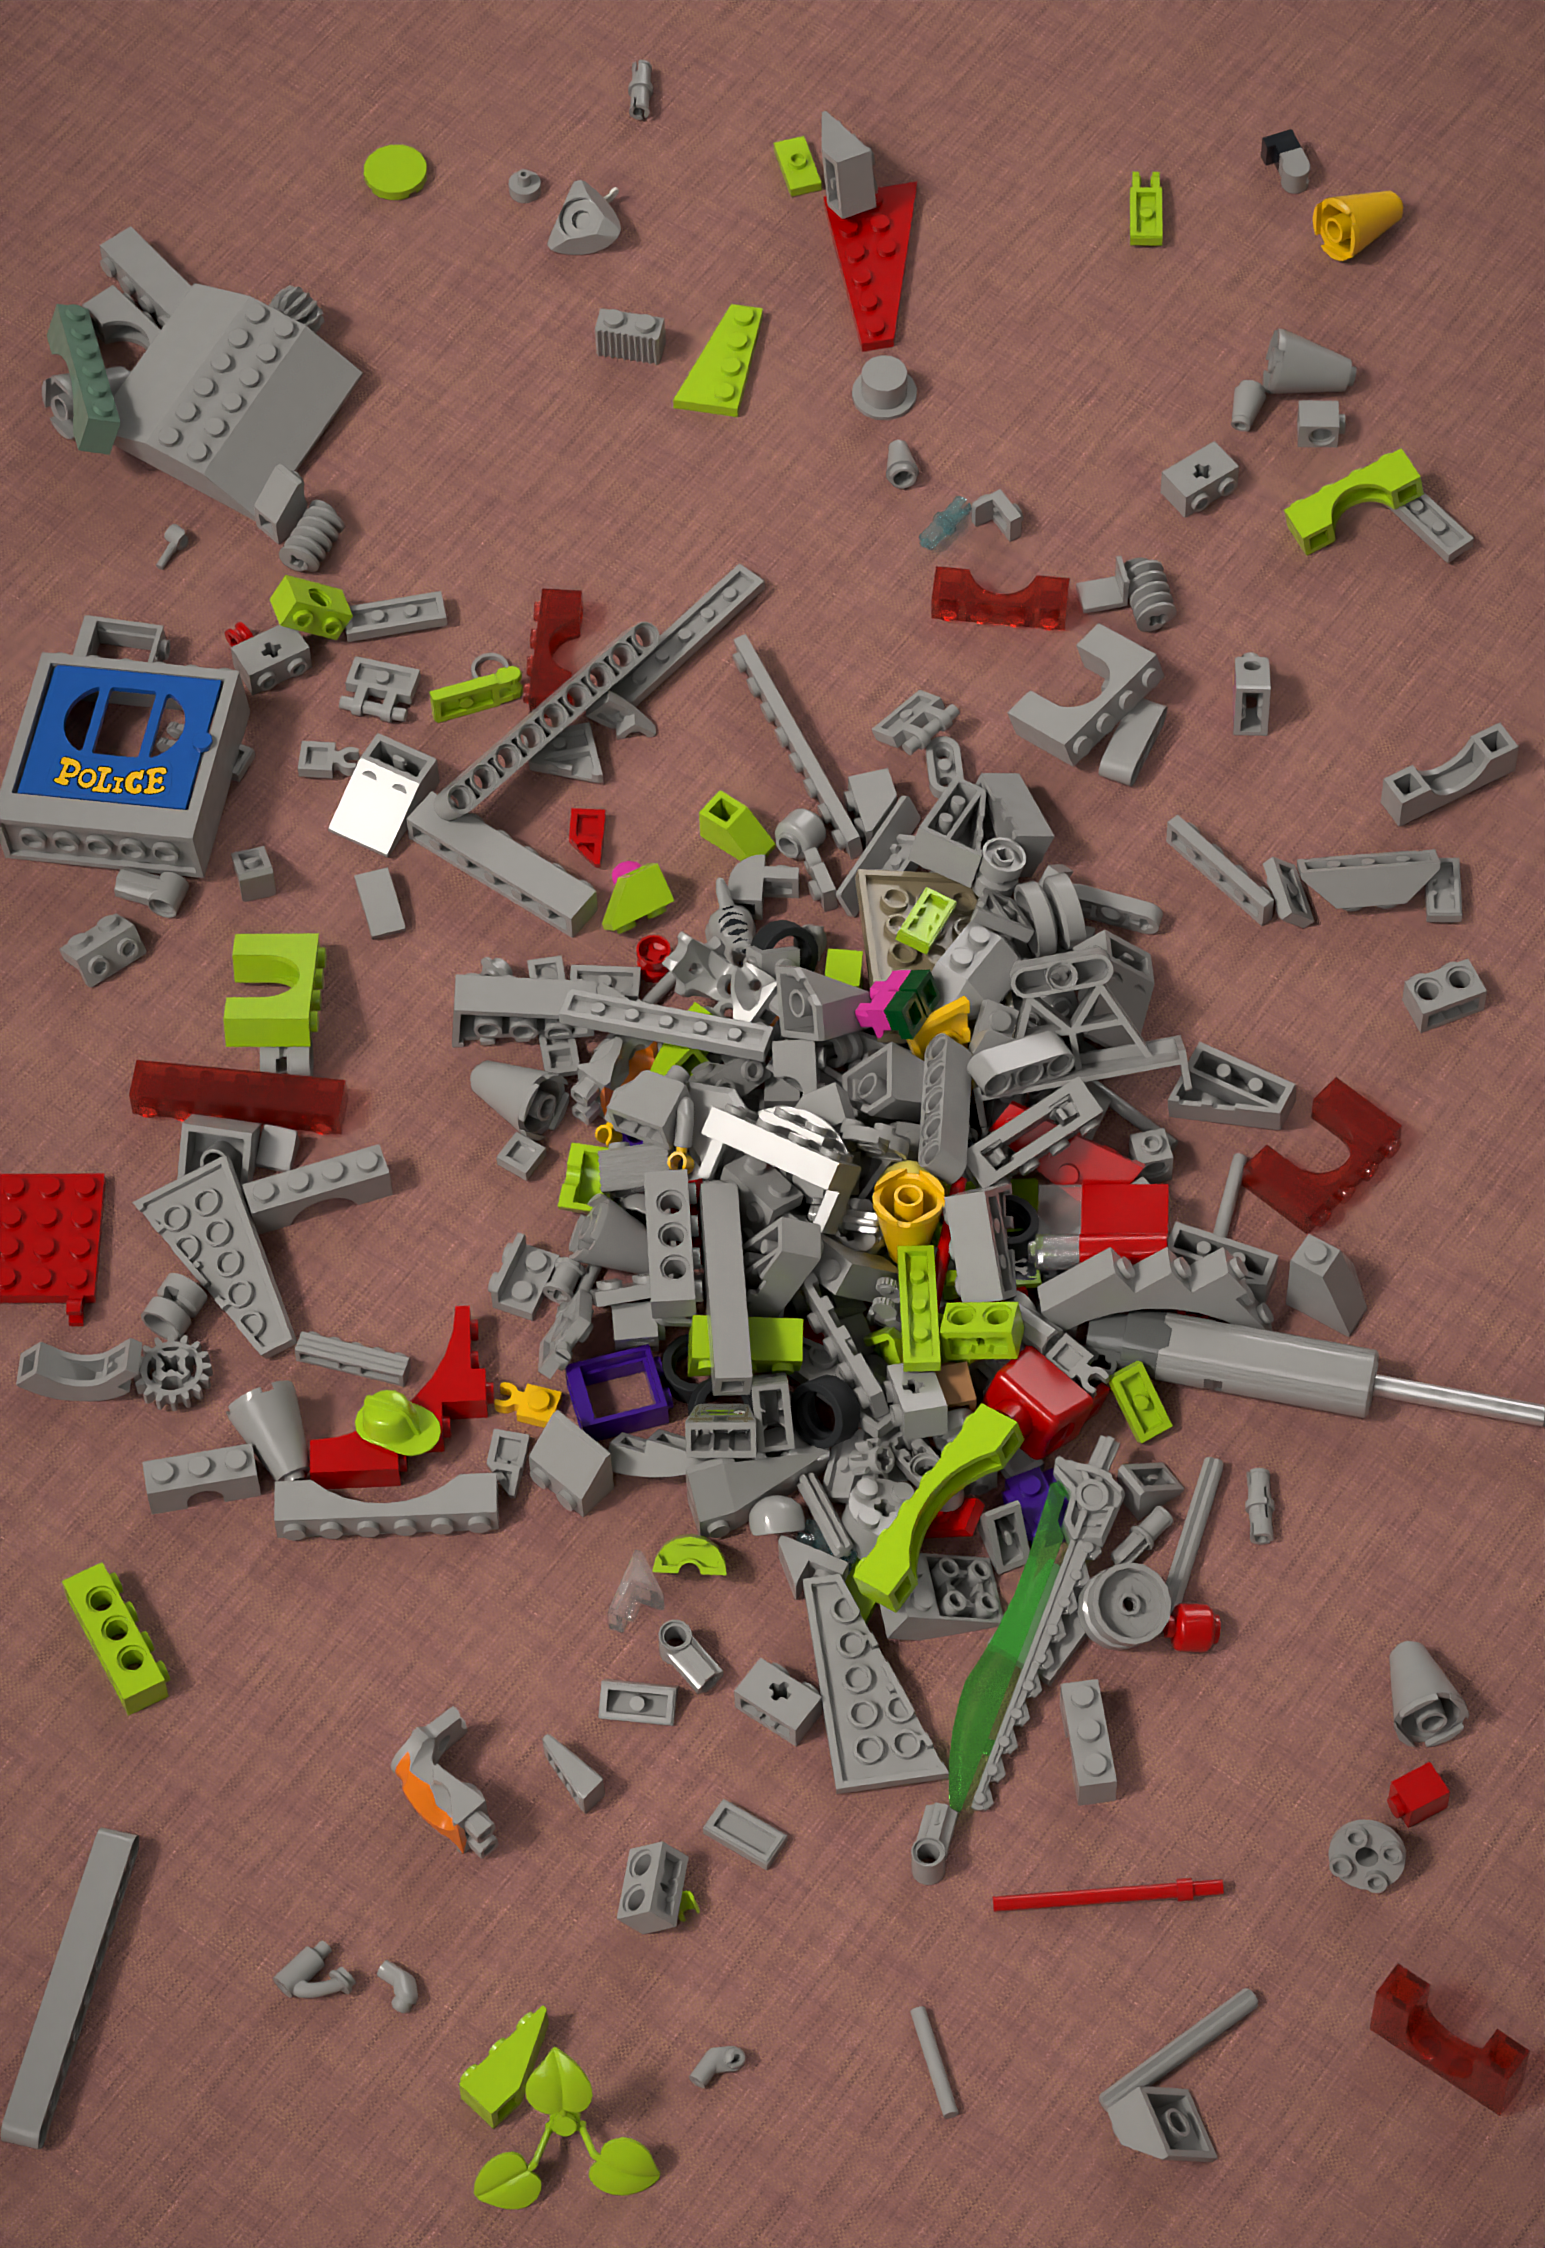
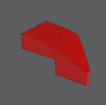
M571 808L569 843L595 868H601L606 810Z

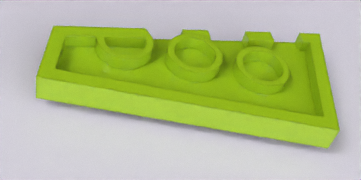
M736 304L729 306L673 399V408L738 417L763 319V308Z

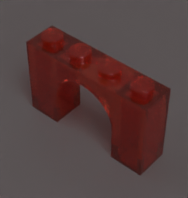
M1337 1077L1313 1099L1311 1118L1339 1138L1347 1147L1350 1157L1342 1166L1323 1173L1305 1171L1295 1166L1266 1144L1243 1167L1242 1186L1307 1235L1316 1226L1322 1227L1332 1215V1210L1339 1203H1347L1353 1196L1356 1187L1363 1180L1365 1182L1369 1181L1377 1172L1379 1164L1385 1158L1391 1159L1402 1145L1400 1141L1402 1125Z
M1397 1963L1376 1991L1370 2030L1498 2116H1501L1522 2087L1530 2050L1499 2029H1496L1483 2048L1475 2047L1459 2039L1449 2032L1430 2011L1428 1996L1431 1984Z

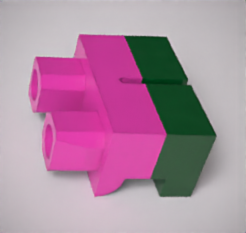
M930 969L892 971L886 981L874 982L870 988L872 1002L860 1003L855 1010V1015L860 1027L873 1028L877 1038H881L886 1030L898 1031L901 1039L913 1040L927 1020L926 1017H929L940 1001L941 995Z

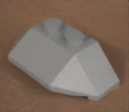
M1435 849L1297 859V868L1301 879L1336 909L1342 908L1345 911H1358L1362 907L1367 906L1389 909L1397 904H1406L1440 870V860Z
M970 921L931 971L941 995V999L933 1011L965 995L970 1001V1013H967L969 1021L978 1018L983 1000L990 999L1001 1004L1012 990L1009 979L1010 970L1015 961L1018 959L1022 961L1013 941L1008 940L993 929Z

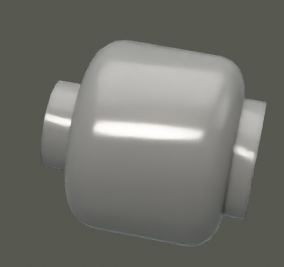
M804 808L792 811L777 825L775 830L778 849L785 856L794 859H805L803 851L813 847L818 849L826 838V829L820 816Z

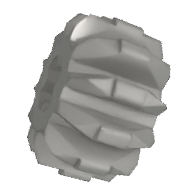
M289 285L282 289L268 305L306 325L314 333L324 323L323 311L317 306V301L310 297V293H305L298 286Z

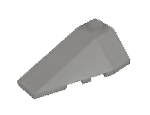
M811 1446L788 1449L782 1452L779 1457L773 1458L766 1457L765 1452L757 1453V1458H751L752 1460L735 1462L734 1458H716L685 1467L687 1500L699 1535L711 1538L725 1536L730 1531L739 1528L749 1521V1513L759 1500L772 1495L786 1497L798 1489L797 1483L799 1482L800 1475L803 1473L807 1475L812 1472L819 1476L825 1472L828 1460L830 1459L829 1448L822 1449Z

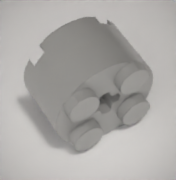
M863 1478L857 1482L856 1487L849 1496L840 1520L853 1544L852 1549L857 1552V1558L862 1559L868 1556L876 1545L879 1534L885 1528H889L898 1516L902 1503L910 1499L915 1493L911 1485L905 1482L897 1483L892 1480L879 1478L875 1481L870 1478Z

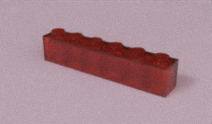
M136 1060L129 1092L132 1113L145 1118L158 1116L185 1121L191 1114L261 1123V1127L268 1124L292 1130L312 1131L319 1135L342 1134L349 1099L346 1080L146 1060Z

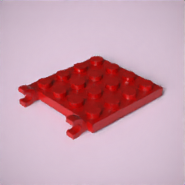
M104 1173L0 1174V1303H67L66 1315H69V1327L84 1326L85 1303H96L106 1188Z

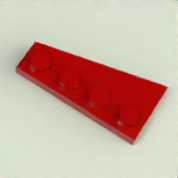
M1012 1100L990 1127L989 1131L991 1133L1029 1108ZM1049 1118L1009 1144L1008 1147L1017 1153L1058 1126V1124ZM1078 1133L1068 1140L1070 1146L1061 1153L1052 1156L1049 1152L1040 1158L1039 1162L1041 1164L1036 1170L1082 1206V1185L1131 1184L1146 1164L1118 1154L1117 1150L1106 1145L1102 1146L1085 1138V1136L1082 1137Z

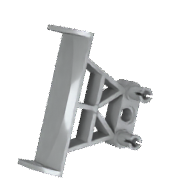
M1093 945L1094 948L1088 946L1082 950L1033 959L1024 958L1022 961L1018 959L1014 962L1009 973L1013 992L1023 998L1013 1038L1019 1040L1045 1031H1055L1059 1036L1069 1035L1072 1054L1075 1056V1064L1071 1071L1062 1077L994 1098L987 1097L972 1078L980 1129L987 1128L983 1101L1061 1087L1078 1076L1083 1082L1179 1065L1185 1091L1192 1090L1186 1050L1181 1035L1145 1041L1105 984L1112 977L1113 965L1109 954L1097 945ZM1059 965L1067 966L1071 970L1069 977L1065 980L1054 979L1051 973L1055 967ZM1089 988L1070 1021L1040 998V996ZM1101 993L1113 1012L1086 1017ZM1031 1007L1036 1008L1050 1019L1053 1024L1026 1028ZM1123 1025L1135 1042L1123 1046L1079 1053L1076 1033Z

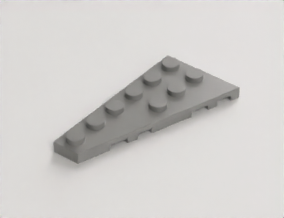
M224 1155L132 1202L149 1220L157 1233L170 1245L173 1252L200 1284L213 1296L221 1309L229 1315L237 1328L261 1356L268 1359L297 1344L296 1336L230 1158Z
M833 1574L804 1578L803 1589L820 1695L822 1697V1708L836 1794L948 1779L949 1772L938 1757L930 1737L921 1726L912 1704L888 1661L886 1662L881 1653L878 1642L873 1633H870L841 1575Z

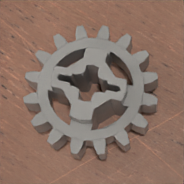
M169 1334L167 1342L162 1343L157 1337L154 1338V1348L146 1345L142 1347L144 1357H141L142 1367L138 1375L134 1377L138 1394L144 1395L147 1404L156 1400L159 1410H162L167 1403L171 1405L172 1411H177L178 1403L181 1402L187 1408L191 1407L190 1398L193 1396L199 1400L203 1399L201 1388L210 1389L209 1377L213 1375L209 1354L207 1351L202 1352L200 1342L196 1341L189 1345L188 1336L184 1335L180 1342L175 1341L173 1334ZM195 1364L196 1367H197V1369H196L195 1376L192 1377V1376H191V1373L193 1372V1367H192V1366ZM151 1368H153L155 1371L152 1373L153 1379L150 1381L149 1373Z

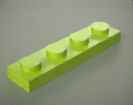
M934 1245L897 1246L903 1372L940 1371L941 1358Z

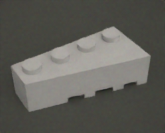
M476 973L456 974L452 1048L464 1047V1041L480 1040L481 1045L495 1044V1038L513 1037L516 1042H528L538 1034H545V1037L549 1040L594 1036L593 1029L559 1023V1012L569 989L596 993L597 982L584 979L557 980L548 977L518 978L512 975L498 977L481 976Z

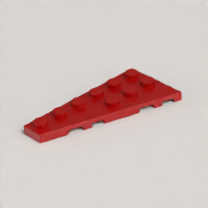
M917 181L878 187V192L875 194V208L844 219L827 206V197L823 196V206L862 352L894 347L910 242V231L917 195Z

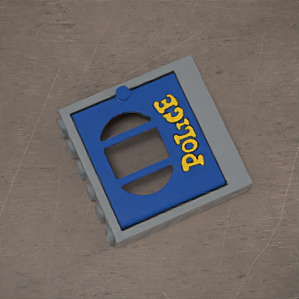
M42 652L0 789V844L5 858L110 869L129 867L149 873L162 874L163 872H173L180 876L204 878L233 776V767L236 765L239 746L242 743L250 714L240 672L229 668L215 669L196 665L183 666L166 664L164 662H141L127 658L120 660L101 658L95 655L78 656L62 652ZM79 701L96 702L82 750H77L70 744L65 735L67 717ZM108 703L152 707L138 757L94 753ZM164 709L183 710L185 713V725L180 738L167 751L151 758Z

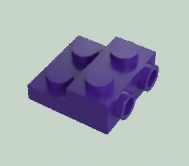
M1036 1467L1005 1479V1491L1001 1492L1004 1505L1016 1500L1021 1504L1027 1540L1030 1542L1035 1553L1066 1542L1061 1526L1068 1500L1053 1476L1054 1468L1042 1472L1040 1467Z

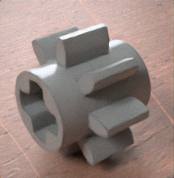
M881 1438L866 1439V1441L855 1442L856 1449L849 1456V1466L852 1474L862 1476V1479L870 1478L874 1481L877 1478L889 1479L887 1473L893 1469L895 1463L891 1447L881 1446Z

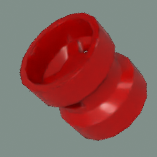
M648 935L637 944V967H641V978L647 982L658 983L669 972L662 965L665 958L671 954L670 944L664 937Z

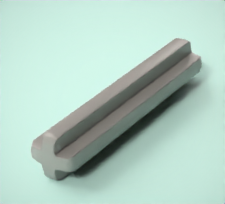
M812 1472L807 1475L803 1473L799 1477L797 1487L835 1557H848L851 1554L853 1544L816 1474Z

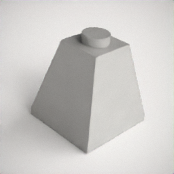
M775 966L781 1037L824 1041L867 1029L860 1027L855 1010L860 1003H871L868 991L801 967Z
M892 1041L844 1073L843 1089L848 1092L852 1107L868 1115L920 1123L924 1061Z
M1308 1234L1290 1261L1286 1304L1349 1337L1367 1311V1305L1354 1264L1341 1250Z

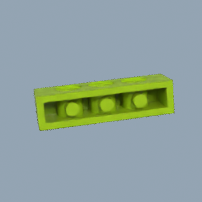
M103 1562L62 1580L66 1599L127 1715L129 1716L169 1697L166 1682L171 1680L162 1660L155 1662L151 1652L155 1651L154 1645L146 1630L141 1633L139 1632L135 1624L139 1622V1618L130 1601L123 1602L120 1593L124 1592L116 1573L108 1574ZM103 1604L111 1605L108 1609L103 1611L95 1610L98 1606ZM116 1634L126 1635L121 1640L111 1639ZM134 1663L142 1664L141 1667L135 1670L126 1669Z

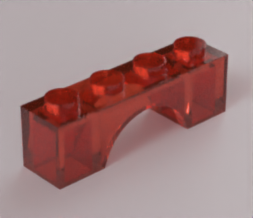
M936 566L932 591L931 619H941L948 622H975L982 625L998 624L1010 627L1065 630L1070 578L1036 575L1033 581L1024 589L1014 593L999 594L990 592L978 585L973 579L970 569Z
M542 588L541 601H535L533 619L538 624L537 629H531L530 649H534V656L527 657L526 668L527 676H531L530 683H524L523 703L529 704L530 713L573 676L572 672L556 664L552 656L564 643L581 638L584 613L582 590ZM567 694V699L569 703L572 705L573 698L572 696Z

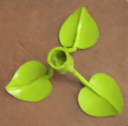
M553 2047L544 2061L532 2072L526 2084V2098L529 2104L537 2111L549 2114V2122L545 2124V2131L532 2161L527 2164L524 2157L517 2152H504L496 2155L478 2173L474 2182V2196L484 2203L503 2209H521L532 2204L538 2198L542 2184L541 2178L533 2170L538 2166L553 2132L560 2136H570L576 2131L580 2132L589 2155L592 2159L596 2160L589 2169V2179L598 2189L605 2193L630 2195L641 2192L653 2185L659 2179L661 2172L657 2168L649 2150L643 2144L631 2138L621 2137L609 2140L601 2148V2153L596 2151L586 2129V2122L581 2120V2111H584L592 2100L591 2082L582 2068L571 2057L557 2047Z

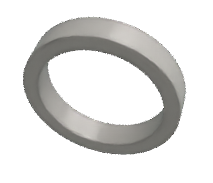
M482 654L472 663V678H478L475 672L476 668L484 661L495 660L506 668L509 664L499 654Z

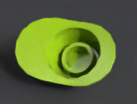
M387 1389L378 1391L372 1396L367 1395L364 1399V1406L358 1411L355 1419L356 1431L362 1439L406 1456L422 1455L430 1451L438 1443L441 1434L439 1421L432 1412L408 1401L404 1394L396 1390Z

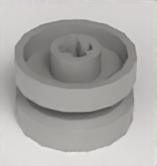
M1062 872L1046 877L1043 882V888L1035 881L1019 884L1015 887V902L1035 931L1029 942H1026L1034 958L1054 955L1058 944L1064 950L1069 951L1086 940V929L1081 905L1067 874Z
M1127 1562L1103 1570L1088 1580L1079 1594L1077 1612L1081 1627L1092 1641L1103 1648L1120 1651L1146 1643L1160 1634L1170 1618L1172 1602L1168 1587L1157 1572L1146 1565Z

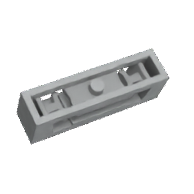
M1078 1076L969 1147L965 1173L976 1189L1010 1184L1008 1179L1019 1172L1023 1176L1032 1172L1041 1164L1039 1159L1049 1152L1052 1156L1061 1153L1070 1146L1068 1140L1078 1133L1084 1137L1100 1126L1098 1120L1101 1119L1103 1110ZM1068 1101V1104L1056 1110L1054 1116L1060 1123L1058 1126L1012 1155L1011 1161L997 1171L994 1169L1005 1163L1006 1156L1002 1152L1003 1148L1049 1119L1052 1110ZM1074 1116L1076 1117L1075 1120H1073L1066 1126L1062 1127V1125L1067 1123L1069 1119H1071ZM999 1146L992 1154L984 1158L985 1154Z

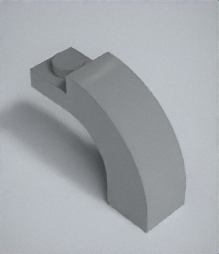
M129 1338L107 1352L93 1355L69 1353L44 1342H39L21 1353L16 1386L45 1397L68 1401L93 1402L120 1397L129 1393L131 1379L137 1376L141 1370L142 1342Z

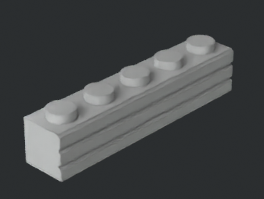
M302 1331L295 1347L296 1361L401 1387L405 1386L411 1370L410 1357L403 1353L396 1352L393 1354L385 1352L384 1349L379 1347L369 1348L364 1347L358 1342L348 1343L337 1337L327 1338L313 1331L308 1333Z

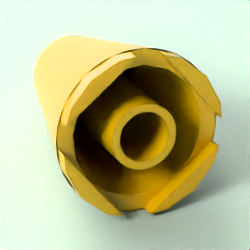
M1392 191L1325 198L1314 208L1312 218L1315 235L1321 234L1325 244L1320 246L1332 259L1338 261L1350 259L1402 218L1403 202Z
M907 1168L897 1169L886 1173L876 1182L874 1187L872 1205L889 1255L895 1263H897V1246L930 1245L945 1205L944 1188L936 1177L926 1171L919 1170V1174L907 1173Z

